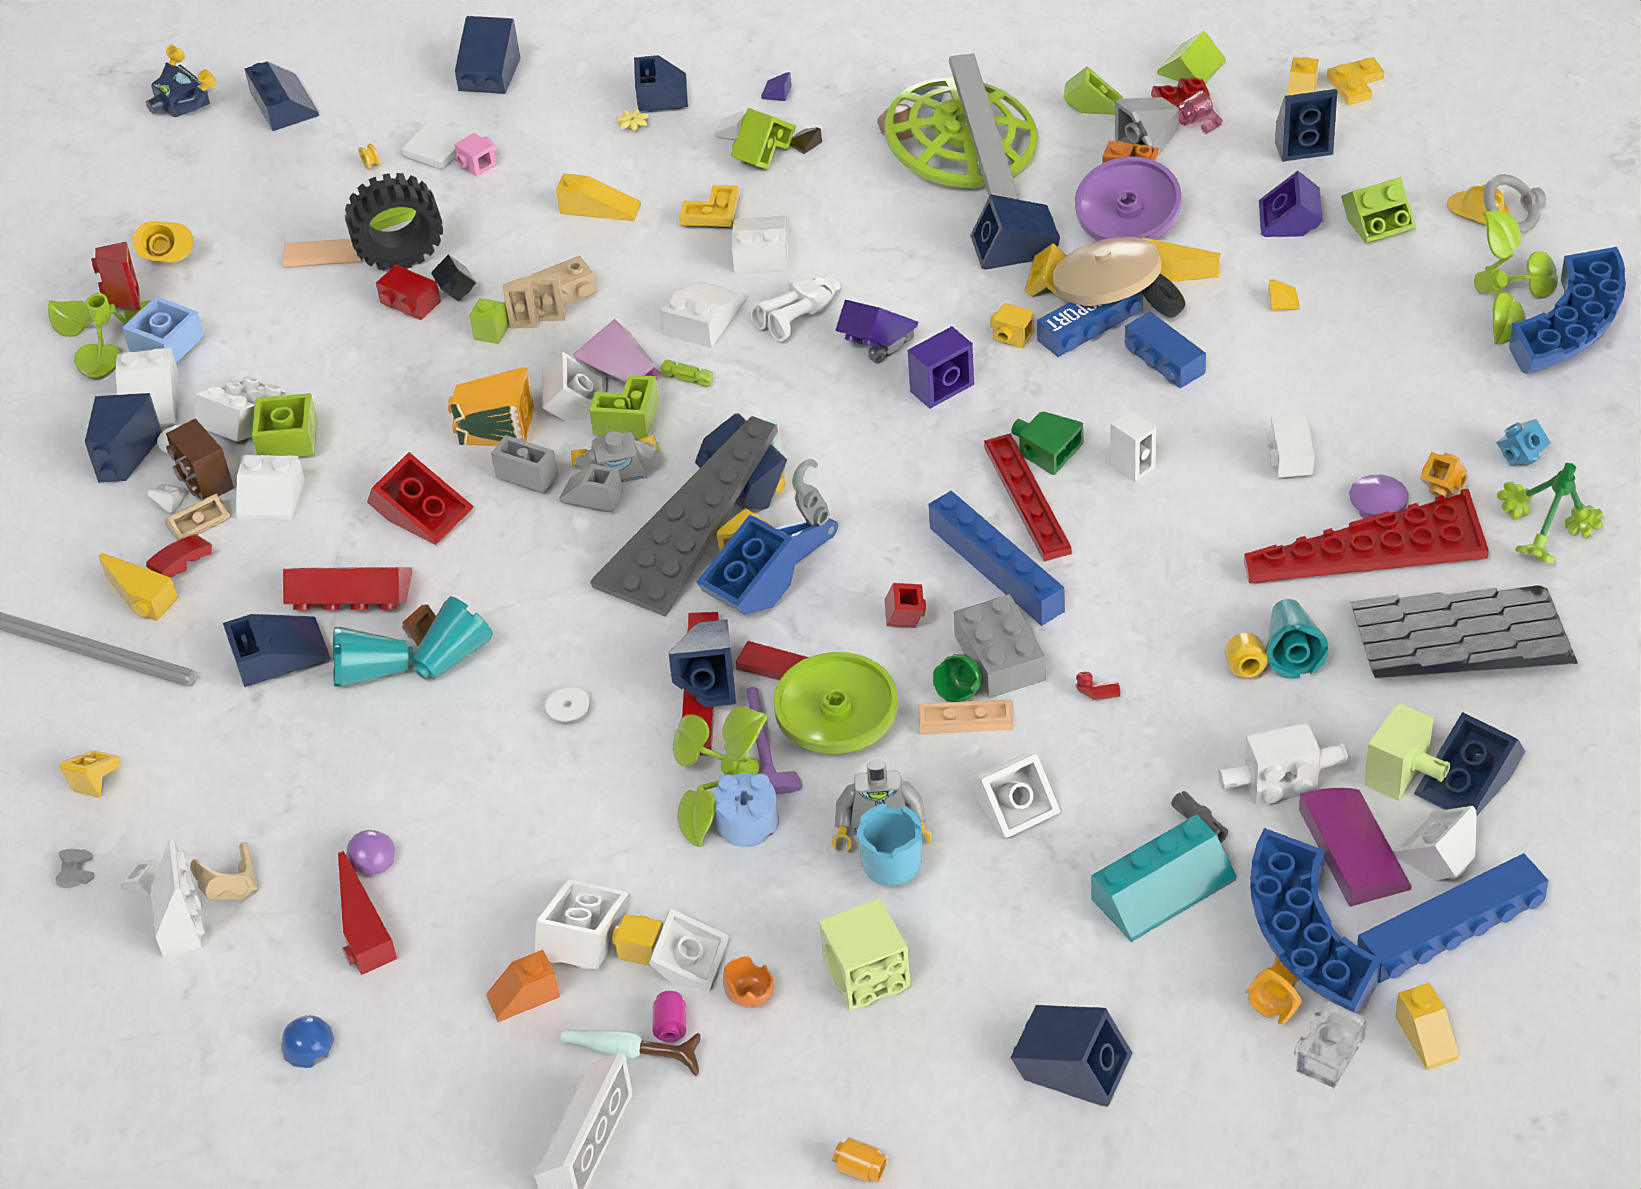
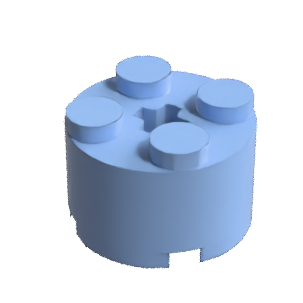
M750 773L721 777L718 782L719 785L713 792L716 802L714 818L718 834L720 836L723 835L728 839V843L734 846L751 847L764 842V838L771 832L772 835L774 834L779 824L776 793L774 787L769 782V778L764 774Z

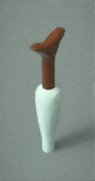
M562 1030L561 1042L577 1044L610 1055L619 1052L625 1054V1058L635 1059L641 1054L674 1058L687 1066L693 1075L697 1076L699 1073L694 1051L700 1043V1033H696L685 1043L675 1046L643 1041L639 1034L629 1031Z

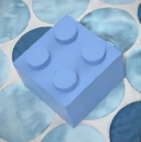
M158 296L152 299L122 327L130 352L171 347L175 363L205 336L198 311Z

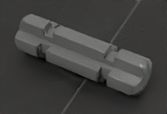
M914 330L891 346L879 344L878 348H870L868 350L870 360L879 363L885 359V355L889 356L902 347L904 343L911 341L914 338Z

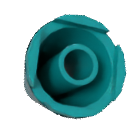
M450 596L444 601L412 658L414 663L413 670L423 679L428 677L431 679L437 678L488 643L492 638L493 632L485 620L477 612L472 615L469 611L465 610L468 605L456 597Z
M1284 599L1274 605L1266 646L1267 660L1272 670L1283 677L1293 679L1300 678V674L1310 672L1311 675L1317 672L1325 664L1329 654L1326 637L1296 600Z
M334 627V687H342L407 671L408 665H413V647H408L405 640L344 627Z

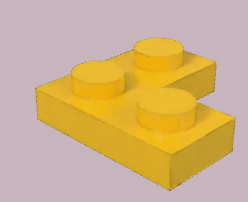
M1371 57L1328 68L1327 78L1334 88L1337 89L1346 104L1352 105L1371 100L1372 90L1367 83L1384 79V70L1376 59Z
M713 185L709 201H683L679 216L680 225L732 227L739 197L738 186Z

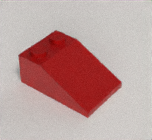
M410 452L371 488L367 503L389 522L434 545H437L474 508L472 504Z

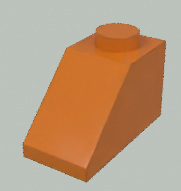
M544 950L511 962L486 993V997L498 1022L560 997L555 973Z

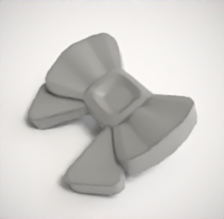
M65 849L59 852L62 866L61 872L55 878L58 886L72 888L80 885L81 882L87 884L94 879L93 872L78 869V864L93 859L92 853L85 849Z

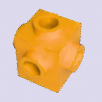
M1434 452L1430 453L1420 477L1429 487L1430 493L1436 496L1444 495V497H1446V494L1455 496L1458 494L1459 489L1464 488L1467 481V469L1460 463V458L1449 453H1444L1443 455Z

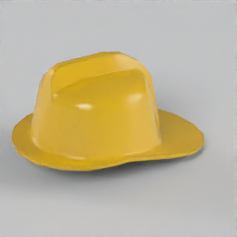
M1486 184L1474 185L1468 191L1453 194L1447 201L1448 209L1459 216L1486 225L1483 214L1487 211L1483 198ZM1496 188L1494 193L1496 205L1500 211L1509 214V208L1504 203V196Z
M148 221L141 224L135 230L132 237V245L135 252L141 258L156 262H178L191 252L193 235L185 225L179 223Z

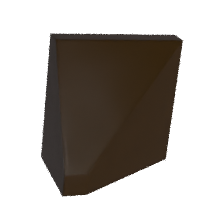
M819 127L803 129L792 136L789 146L805 154L822 142L821 129Z

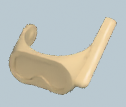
M242 842L239 845L241 861L238 864L239 874L215 872L203 866L197 859L191 861L190 870L193 873V877L198 881V888L206 897L212 900H242L251 891L257 890L258 886L247 842Z

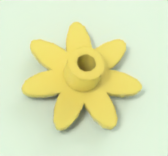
M635 109L632 115L628 111H623V116L616 118V121L621 123L620 129L629 127V129L635 131L638 125H647L644 119L648 117V114H639V109Z

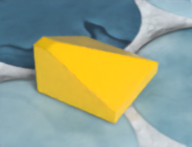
M1270 279L1268 295L1272 311L1299 309L1296 288Z

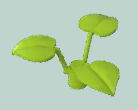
M1486 211L1483 214L1486 220L1488 245L1492 254L1500 258V260L1491 266H1486V271L1476 273L1474 286L1479 293L1497 295L1493 303L1494 344H1501L1510 340L1512 323L1524 321L1525 315L1522 305L1517 301H1513L1514 296L1500 290L1510 281L1529 279L1531 294L1535 297L1543 298L1555 291L1558 284V276L1552 258L1543 251L1534 252L1529 256L1526 264L1528 274L1507 277L1504 271L1496 269L1514 256L1513 249L1519 247L1521 243V232L1517 221L1511 215L1502 211Z
M101 293L90 295L86 302L50 300L48 304L49 319L52 327L58 334L77 336L84 327H90L92 321L96 324L98 345L86 344L77 350L74 356L77 370L87 378H100L116 369L117 354H120V351L116 345H103L101 325L108 323L111 313L126 325L141 310L125 309L124 318L115 309L114 304L109 305L107 297ZM149 300V301H140L141 310H142L151 300Z
M736 707L731 710L722 728V737L726 742L724 750L727 751V755L705 748L703 745L709 736L707 723L699 716L686 715L680 720L675 731L673 740L674 758L678 764L688 767L697 762L701 752L722 760L720 767L725 775L758 774V761L753 757L746 756V754L757 739L768 715L746 707ZM719 781L699 785L697 791H686L679 803L677 818L680 830L684 837L695 846L702 847L703 838L715 814L716 802L713 794L707 789L717 787Z

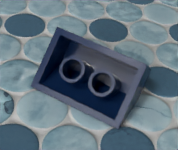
M268 61L256 63L244 69L250 93L272 131L319 116L318 110L295 73Z
M739 413L733 414L707 435L702 441L695 464L701 468L746 420ZM772 444L768 447L735 502L742 510L745 508H769L787 459Z

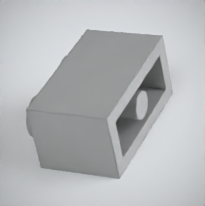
M505 435L491 452L496 478L545 493L558 476L554 450Z

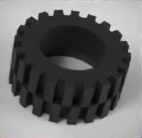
M390 173L382 174L383 180L377 181L376 177L370 178V185L366 187L362 183L358 186L359 195L352 193L349 197L351 204H346L345 222L357 256L361 260L364 258L366 264L371 267L376 262L377 268L380 270H385L386 265L390 266V268H393L395 265H404L405 269L412 268L411 262L415 260L418 264L424 262L423 255L426 253L431 256L435 252L433 245L439 246L441 242L440 235H443V222L431 189L428 190L427 184L423 181L418 183L417 177L412 175L406 180L404 173H397L396 178H391ZM407 207L416 211L412 221L396 231H379L370 226V221L375 216L391 208Z

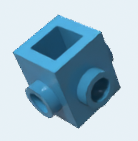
M1537 419L1512 424L1504 430L1505 435L1496 442L1511 467L1522 463L1528 466L1536 462L1540 458L1539 453L1551 444Z

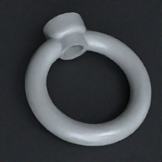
M1500 174L1492 177L1484 188L1483 198L1486 210L1500 211L1494 198L1495 190L1500 185L1510 186L1521 194V205L1524 208H1528L1526 220L1517 222L1520 232L1523 233L1532 229L1538 220L1539 209L1544 207L1546 203L1545 192L1539 187L1530 189L1522 180L1512 175Z

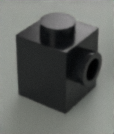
M449 254L431 272L440 289L458 302L476 284L467 267Z

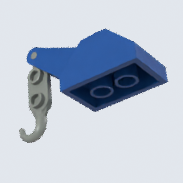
M808 459L803 461L795 470L792 480L796 491V506L805 520L775 528L749 514L696 581L703 592L743 615L772 608L791 585L795 565L820 545L835 536L838 530V523L829 518L828 505L817 488L803 481L805 471L810 466L814 468L818 466L815 460Z

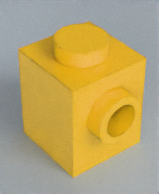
M1003 303L998 312L993 313L990 320V327L993 328V340L1024 348L1034 333V311Z
M625 914L621 925L615 927L612 935V944L616 946L618 959L651 966L649 960L663 927V922L642 915Z

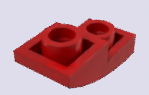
M1179 78L1177 87L1171 85L1153 86L1151 91L1152 98L1163 97L1177 108L1183 107L1184 102L1188 106L1208 99L1210 95L1204 80L1198 78Z
M197 534L182 538L153 555L146 562V567L167 577H174L175 574L187 571V561H197L200 557L212 555V544Z

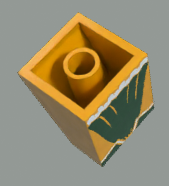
M520 367L456 385L453 396H450L448 399V411L453 413L452 428L453 433L458 436L459 445L497 446L505 435L527 441L534 412L527 367Z

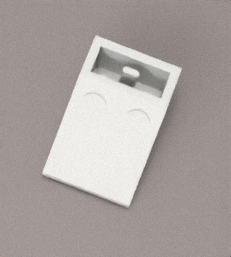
M247 376L243 380L227 382L224 386L208 388V391L196 394L194 419L196 418L207 431L237 442L252 437L256 398L292 395V393L281 390V387L278 385H267L260 382L256 377Z
M175 839L169 840L150 887L155 937L163 957L202 948L200 935L205 934L202 915H198V910L203 908L199 890L193 891L195 889L193 873L191 870L186 871L188 869V862L185 851L178 850Z

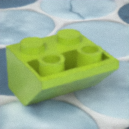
M1401 177L1361 188L1341 196L1348 222L1365 243L1416 228Z

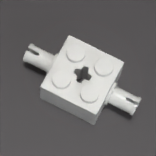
M1303 723L1247 735L1245 765L1219 769L1218 778L1223 790L1247 784L1255 805L1275 803L1279 800L1298 797L1300 793L1318 790V778L1321 768L1347 764L1348 755L1343 743L1320 749L1309 723Z

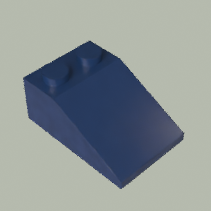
M1337 89L1284 96L1276 120L1275 145L1282 162L1333 155Z
M1462 712L1436 755V758L1450 763L1447 776L1440 782L1438 779L1425 774L1414 794L1443 810L1473 806L1477 817L1510 779L1526 751L1519 739Z

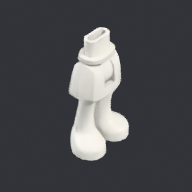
M826 275L823 278L815 277L813 280L809 278L789 284V292L787 294L770 300L760 301L750 308V318L758 329L763 330L768 327L772 337L776 341L782 342L789 337L791 332L790 322L794 318L805 313L814 315L830 302L831 298L834 297V292L839 290L841 285L838 280L830 275Z

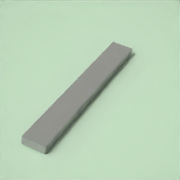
M975 54L950 56L949 65L988 195L992 194L1019 199Z

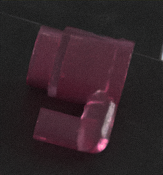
M1202 91L1184 100L1177 107L1179 109V122L1182 125L1193 124L1206 117L1209 121L1201 125V130L1205 134L1218 128L1223 123L1222 118L1213 110L1211 99Z

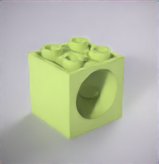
M881 898L819 921L823 962L849 1010L859 1006H867L877 999L890 994H898L905 988L911 987L908 946Z

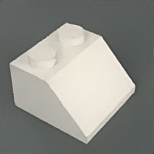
M563 351L542 371V408L549 414L555 415L564 421L590 418L589 409L595 392H606L605 375Z
M243 455L237 473V519L293 520L305 482L298 456Z
M1021 754L969 779L980 808L1003 838H1008L1061 813L1037 754Z

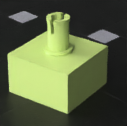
M1398 703L1368 743L1364 785L1399 801L1419 772L1442 782L1448 774L1450 763L1429 755L1434 717Z

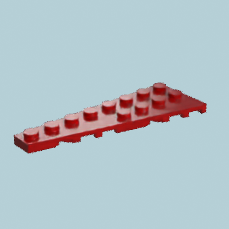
M1461 489L1460 494L1445 498L1444 495L1435 497V501L1419 506L1418 503L1408 505V508L1401 512L1389 513L1387 511L1350 522L1347 528L1333 531L1332 528L1323 530V535L1309 539L1306 536H1302L1286 546H1277L1275 544L1245 553L1244 565L1248 582L1258 583L1488 559L1489 550L1469 489Z

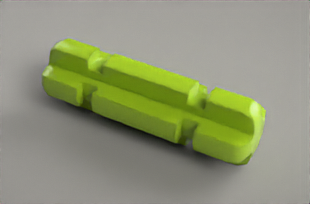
M668 359L664 360L661 365V374L664 376L673 377L675 375V379L691 383L698 381L699 385L706 387L710 386L713 381V372L711 370L702 368L699 371V367L683 363L676 365L675 361Z

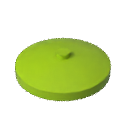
M849 652L822 653L800 661L791 667L780 679L775 689L773 701L775 718L783 734L796 745L823 754L854 752L875 743L890 729L898 710L897 688L888 671L870 658Z

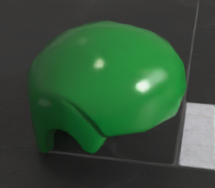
M953 654L946 657L933 671V685L938 695L947 702H961L972 697L982 684L981 669L977 662L966 654Z

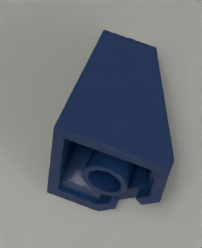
M728 619L699 622L668 652L672 683L681 690L685 689L705 707L736 704Z

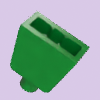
M1044 411L1039 412L1030 423L1017 419L1011 429V433L1019 437V450L1023 457L1052 475H1055L1084 444L1083 422Z

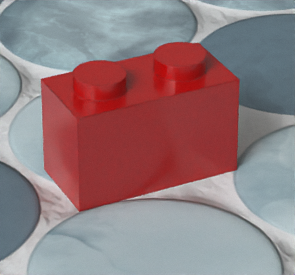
M398 265L391 268L376 282L380 303L419 320H422L441 302L436 281Z

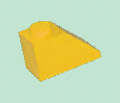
M1293 57L1287 95L1316 92L1319 59Z
M1430 982L1399 992L1395 1017L1426 1070L1458 1060L1459 1054L1446 1009Z

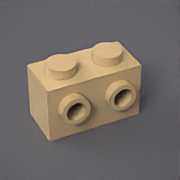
M580 255L532 274L559 273L564 306L597 293L594 273Z

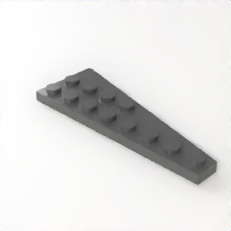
M751 416L590 581L592 588L666 617L716 535L717 530H719L778 433L777 425Z

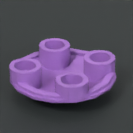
M1382 474L1368 475L1353 483L1349 491L1350 501L1356 509L1360 510L1359 515L1362 518L1387 511L1389 513H1397L1406 510L1408 491L1402 482L1393 477Z

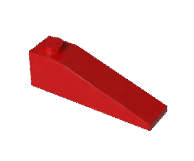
M341 851L338 853L343 934L347 944L342 950L350 966L356 964L360 974L363 975L396 960L397 955L387 929L345 852Z

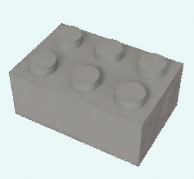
M1010 594L953 612L955 638L964 654L975 660L981 669V685L989 699L1046 680L1045 654Z

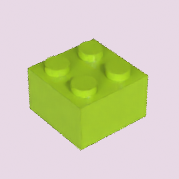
M311 393L256 398L252 439L257 455L298 457L314 455L317 414Z

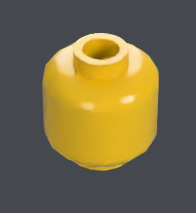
M1240 633L1232 637L1225 646L1224 653L1230 670L1240 678L1256 677L1266 668L1268 663L1267 654L1263 642L1258 636L1252 633Z

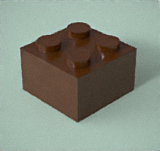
M196 418L166 433L169 442L166 449L171 459L175 461V465L172 467L179 481L184 480L186 482V486L193 496L197 495L201 500H204L216 493L219 497L234 489L222 447Z

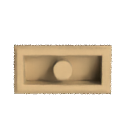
M216 493L165 518V525L175 539L180 540L194 534L198 535L230 519V515Z

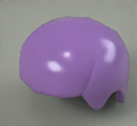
M363 830L355 834L349 841L346 856L355 872H362L367 877H372L374 874L385 872L393 864L395 846L388 835L376 830Z

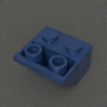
M659 55L634 57L635 91L639 112L688 107L687 79L684 71Z

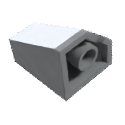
M1163 97L1116 100L1115 141L1160 148V155L1178 131L1179 109Z

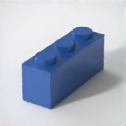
M1151 311L1125 325V347L1177 387L1182 388L1205 374L1206 352Z

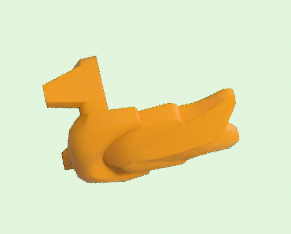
M1277 956L1272 967L1262 969L1256 975L1245 993L1248 994L1249 1004L1263 1017L1272 1018L1273 1016L1280 1015L1277 1023L1281 1025L1287 1022L1302 1001L1292 985L1298 978L1283 965Z

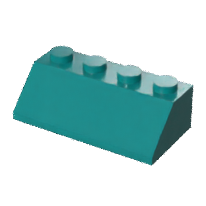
M1196 814L1092 874L1091 900L1132 942L1236 881V874L1218 836Z

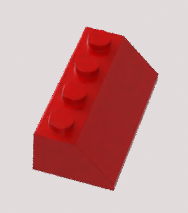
M412 567L283 569V604H293V610H311V604H322V610H339V604H350V610L368 609V604H379V609L381 610L397 609V604L406 603Z

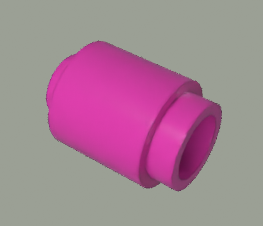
M663 991L657 995L656 1000L653 1002L652 1032L657 1039L666 1043L676 1042L686 1034V1002L683 1000L682 995L676 991Z

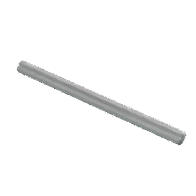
M0 612V630L184 686H190L195 679L192 669Z

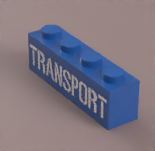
M1140 291L1128 298L1100 305H1079L1069 302L1037 320V341L1054 355L1060 357L1142 311L1143 293Z

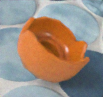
M744 956L732 959L725 965L723 987L726 996L733 1003L743 1007H757L764 1004L773 995L774 978L768 971L767 965L758 967L752 962L751 957Z

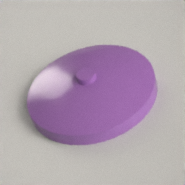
M1122 157L1097 166L1081 181L1075 196L1077 219L1083 230L1097 241L1114 237H1135L1141 239L1144 237L1156 240L1172 228L1179 217L1182 207L1181 188L1175 175L1159 162L1142 157Z

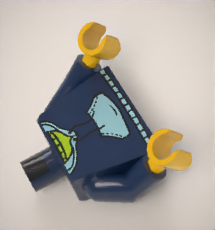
M170 44L166 49V55L170 58V61L165 63L160 77L152 82L151 88L154 97L146 101V106L152 114L163 109L172 117H178L210 104L207 88L211 89L216 85V78L206 69L202 70L197 78L181 64L176 66V63L184 60L185 54L179 47L177 48Z

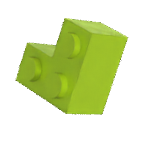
M747 108L746 114H744L741 120L738 137L732 145L731 157L768 170L775 147L778 146L788 150L796 125Z
M628 374L623 393L595 392L589 409L593 435L606 436L610 431H617L620 434L631 432L635 438L640 439L648 437L659 403L656 376Z

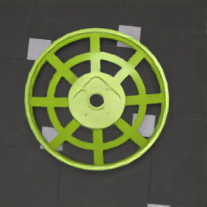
M936 78L922 81L901 92L890 104L884 124L885 138L894 156L905 167L927 180L958 188L986 187L983 175L978 174V158L954 78ZM984 83L990 105L992 103L995 104L1005 115V117L994 116L996 125L1008 126V133L1004 140L1001 139L1005 155L1013 162L1009 168L1012 178L1024 171L1035 154L1038 139L1037 128L1028 110L1016 98L993 85ZM939 86H947L932 90L930 92L925 93L924 95L915 94L916 92H919L924 89ZM944 93H950L952 99L942 103L931 99ZM1000 99L1012 105L1023 116L1025 121L1015 119ZM903 100L915 102L910 110L909 121L893 124L894 112L899 103ZM925 105L935 109L933 116L917 119L920 107ZM921 127H932L936 135L933 142L922 133ZM1016 127L1029 130L1031 134L1029 145L1022 156L1010 147L1015 138ZM911 129L916 140L926 148L925 151L917 159L903 147L896 133ZM946 143L953 147L964 148L965 153L950 151L942 148V146ZM936 154L950 160L966 162L968 174L946 172L927 164Z

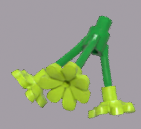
M1565 463L1563 470L1559 471L1557 475L1532 489H1524L1521 484L1515 485L1511 481L1504 483L1505 490L1497 492L1498 499L1505 501L1502 504L1503 511L1507 513L1511 510L1510 517L1513 520L1519 519L1521 515L1525 517L1531 512L1528 503H1530L1533 495L1551 486L1552 490L1556 493L1540 534H1536L1533 544L1518 545L1515 549L1516 552L1525 555H1535V558L1539 561L1550 564L1551 562L1554 563L1555 557L1544 549L1548 540L1546 535L1562 496H1567L1569 493L1575 505L1571 510L1572 516L1565 519V527L1568 528L1569 534L1576 535L1581 531L1582 537L1586 538L1592 534L1590 528L1599 530L1603 527L1602 522L1599 520L1604 517L1601 509H1594L1591 505L1585 507L1579 499L1574 482L1576 479L1574 476L1576 466L1574 464Z

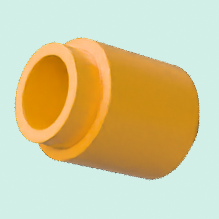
M848 1137L844 1143L840 1141L837 1144L832 1161L837 1163L836 1170L867 1183L870 1180L878 1182L884 1172L887 1155L882 1154L879 1148Z

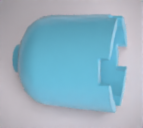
M881 804L870 808L861 816L860 825L857 829L861 865L866 875L874 882L885 886H899L909 882L917 875L922 864V828L920 819L914 811L906 806H901V809L887 808L886 804Z

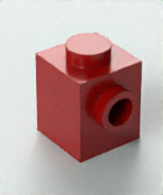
M892 583L884 599L886 626L916 628L920 618L924 617L926 613V600L923 599L922 584Z

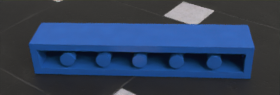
M952 490L928 504L930 529L1005 595L1010 594L1014 602L1038 624L1043 626L1065 612L1064 586Z
M1523 853L1359 934L1357 946L1381 958L1379 983L1390 978H1397L1409 968L1417 964H1425L1435 955L1445 950H1453L1463 941L1473 936H1481L1489 928L1501 922H1509L1517 914L1529 908H1537L1545 901L1549 880Z

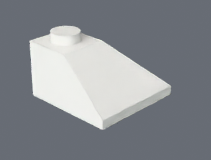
M1468 806L1430 812L1395 848L1393 853L1400 860L1434 880L1448 878L1455 880L1466 873L1468 864L1475 858V808Z

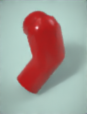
M1084 671L1076 675L1077 683L1075 686L1077 690L1089 698L1100 700L1120 697L1118 681L1098 684L1092 681L1093 676L1090 672Z

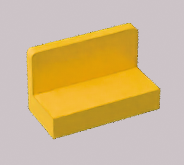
M1053 243L1036 254L1024 291L1033 297L1047 287L1059 297L1054 287L1052 275L1057 264L1067 255Z

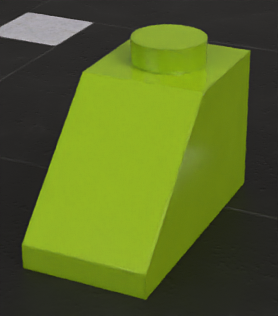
M1086 66L1065 83L1063 98L1069 106L1074 107L1080 113L1115 115V101L1122 99L1123 96Z
M479 298L469 314L474 340L499 344L510 326L505 302Z

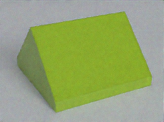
M1202 31L1182 43L1159 67L1157 74L1179 81V78L1203 79L1206 84L1223 66L1226 58L1208 34Z

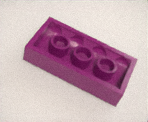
M1326 788L1300 793L1299 811L1318 848L1325 850V861L1349 907L1411 890L1408 878L1359 789Z

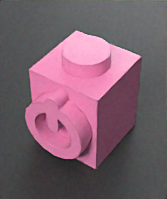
M474 132L454 144L457 164L477 177L496 166V147L488 137L482 138Z

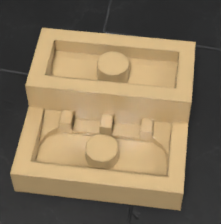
M559 273L532 275L503 284L502 288L510 329L537 328L538 321H565L566 312Z

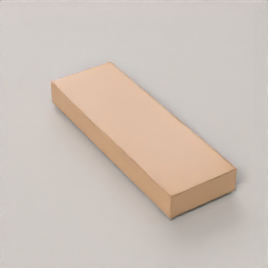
M351 239L285 243L282 257L284 267L362 261L357 256Z
M1011 699L918 704L920 734L1013 730Z

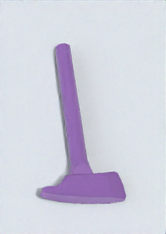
M756 687L748 688L746 694L749 709L763 713L758 689ZM764 723L756 739L762 769L761 774L769 778V782L774 787L776 794H786L801 790L802 784L795 771L777 773L775 770Z

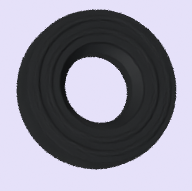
M1161 274L1148 287L1142 290L1149 304L1166 317L1173 318L1177 316L1185 307V300L1179 289Z

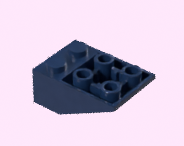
M249 614L223 623L244 687L331 659L315 616Z

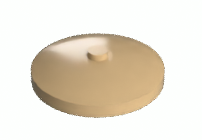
M1114 237L1092 242L1069 253L1055 267L1052 279L1056 293L1067 302L1079 305L1107 304L1128 298L1148 287L1160 274L1162 262L1159 250L1153 243L1135 237Z

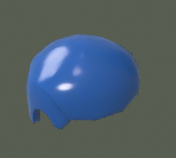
M305 1015L291 1021L284 1029L281 1051L284 1060L295 1067L311 1068L319 1057H328L329 1050H331L334 1042L331 1026L320 1017Z

